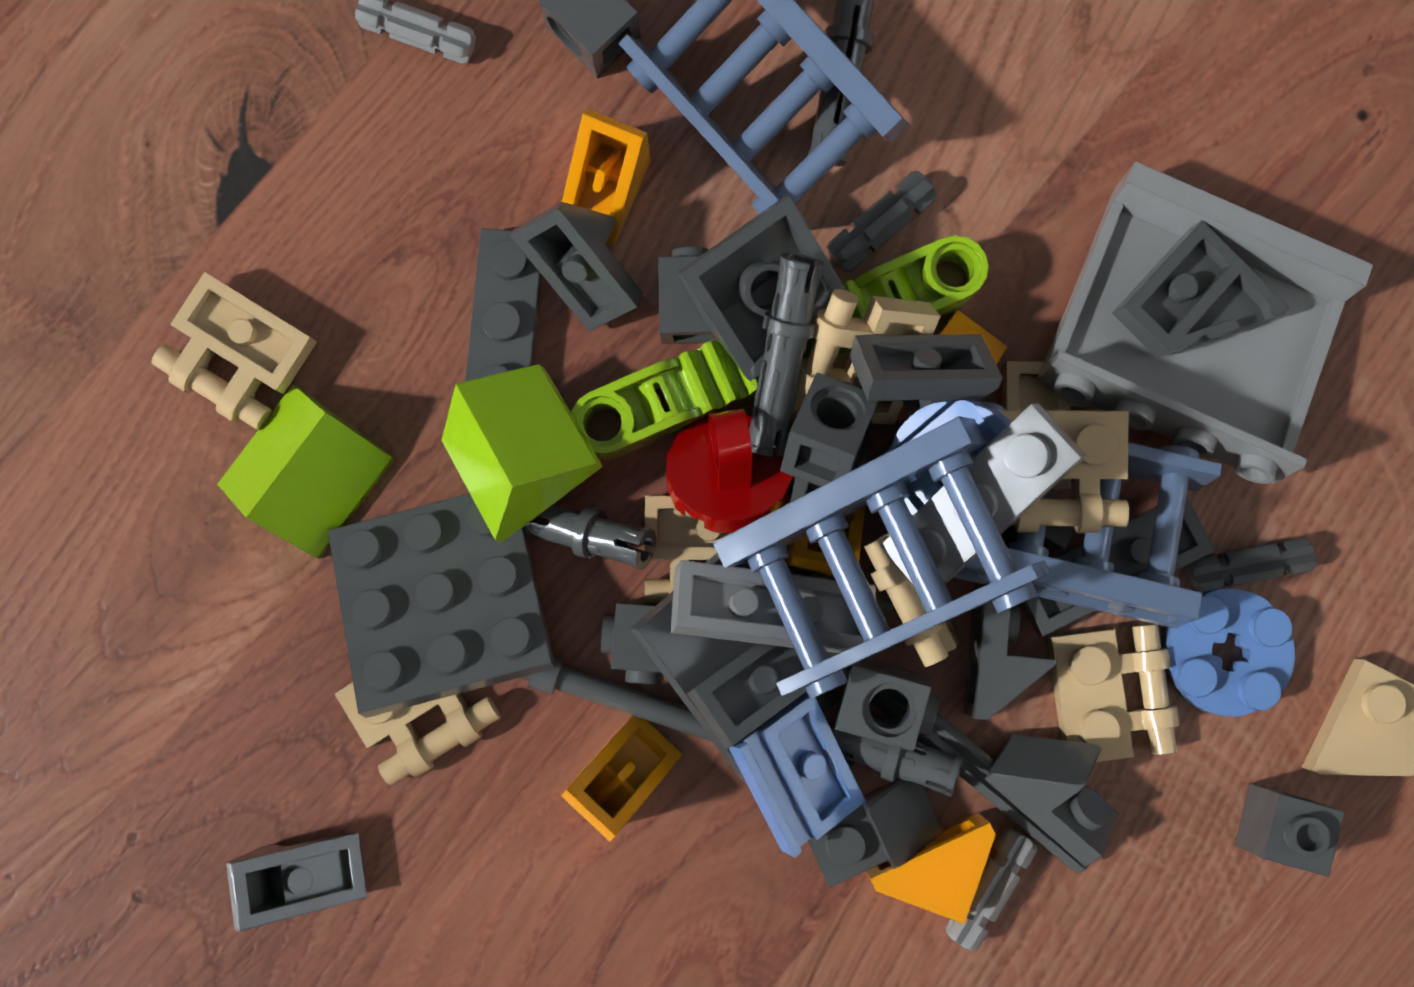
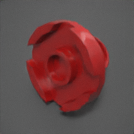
M744 409L710 413L708 417L694 421L677 434L667 453L666 487L675 509L683 516H685L686 511L693 518L704 521V528L715 533H733L774 512L783 504L784 500L788 499L792 490L793 476L780 471L783 456L778 457L775 455L774 447L772 457L752 452L749 431L752 417L746 415Z

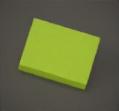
M537 364L455 384L441 441L495 541L504 542L603 467L546 369L541 365Z
M293 384L274 408L262 428L255 433L217 485L247 519L311 556L320 559L330 546L328 530L346 525L395 458Z

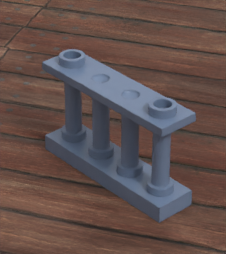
M697 0L651 50L645 43L627 34L618 44L633 59L626 66L628 71L650 93L653 94L659 88L758 196L751 203L758 214L785 195L790 196L794 204H796L864 136L870 140L879 132L885 139L892 142L910 125L795 0H757L765 9L757 18L761 24L693 95L668 68L732 0ZM793 39L808 55L800 64L803 71L734 141L710 113L778 43L784 47ZM835 85L851 102L843 111L847 117L776 187L752 159L821 89L827 93Z
M978 401L981 402L983 405L993 407L996 410H1006L1004 407L995 403ZM1128 442V476L1160 483L1147 571L1139 573L1138 578L1115 573V565L1109 562L1114 527H1102L1099 533H1085L1081 557L1074 558L1073 563L1048 557L1049 550L1043 547L1046 526H1040L1037 533H1018L1016 542H1010L1007 549L1017 570L1045 560L1051 574L1032 582L1038 594L1036 597L1170 628H1178L1199 619L1203 594L1202 592L1180 588V579L1174 577L1187 490L1197 492L1220 477L1222 463L1200 459L1198 451L1184 446L1170 445L1156 449ZM1100 479L1101 498L1119 500L1122 479ZM1053 488L1040 499H1051ZM978 555L954 576V578L985 585L991 583Z
M958 416L713 543L724 568L749 564L752 573L760 571L804 668L803 671L776 683L782 696L805 687L809 698L812 699L847 683V678L842 669L992 601L998 614L1038 596L1032 582L1051 574L1045 560L1017 570L969 472L968 467L974 464L969 453L987 445L975 419ZM929 473L934 482L942 481L991 582L954 601L905 502V499L910 496L906 485ZM868 505L871 513L879 512L926 611V614L891 630L843 531L849 527L845 516ZM805 536H808L811 544L819 543L864 640L863 643L829 658L785 562V559L790 556L786 546Z

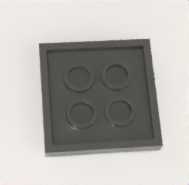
M470 493L328 530L358 714L368 718L555 668L524 527L502 543L495 541Z

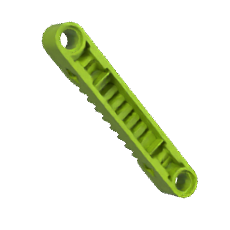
M954 235L941 238L886 262L855 280L846 281L843 283V286L847 291L858 297L852 318L864 319L872 296L930 302L941 317L961 308L972 299L987 279L989 265L986 254L978 243L968 237ZM947 261L960 266L965 275V285L952 287L943 283L937 275V264ZM815 337L807 341L803 360L808 359ZM718 340L708 341L697 350L683 352L677 358L660 361L588 392L578 399L571 413L598 459L610 460L624 456L681 431L694 421L708 417L710 413L724 412L754 399L759 376L752 381L746 379ZM840 347L834 363L848 358L852 348ZM659 389L662 391L669 407L668 412L664 411L656 391ZM603 410L614 411L620 415L622 421L618 434L611 440L603 442L589 437L588 424L592 416Z

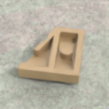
M1354 659L1302 768L1319 775L1414 776V684L1367 660Z

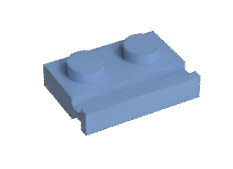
M807 692L729 748L781 851L794 858L802 853L800 847L811 838L820 839L866 802L816 698L810 699Z

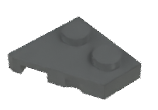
M1202 220L1191 227L1112 314L1152 354L1160 358L1269 321L1284 314L1289 306Z

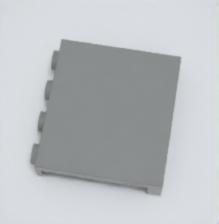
M1135 162L1111 194L1037 380L1054 387V392L1067 401L1077 404L1090 403L1106 411H1129L1128 428L1142 431L1151 430L1174 440L1175 446L1192 448L1200 453V457L1210 456L1233 466L1235 473L1248 481L1261 484H1275L1305 467L1307 459L1293 453L1345 301L1366 287L1373 264L1146 165ZM1203 220L1289 308L1284 314L1269 321L1157 358L1112 313L1191 227Z

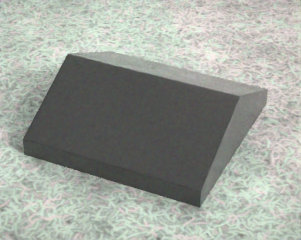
M787 195L678 271L704 322L749 381H752L760 374L768 329H764L762 326L765 312L772 310L781 254L790 253L793 255V259L795 254H802L824 262L819 286L817 287L812 320L816 319L819 310L827 308L833 290H846L791 197Z

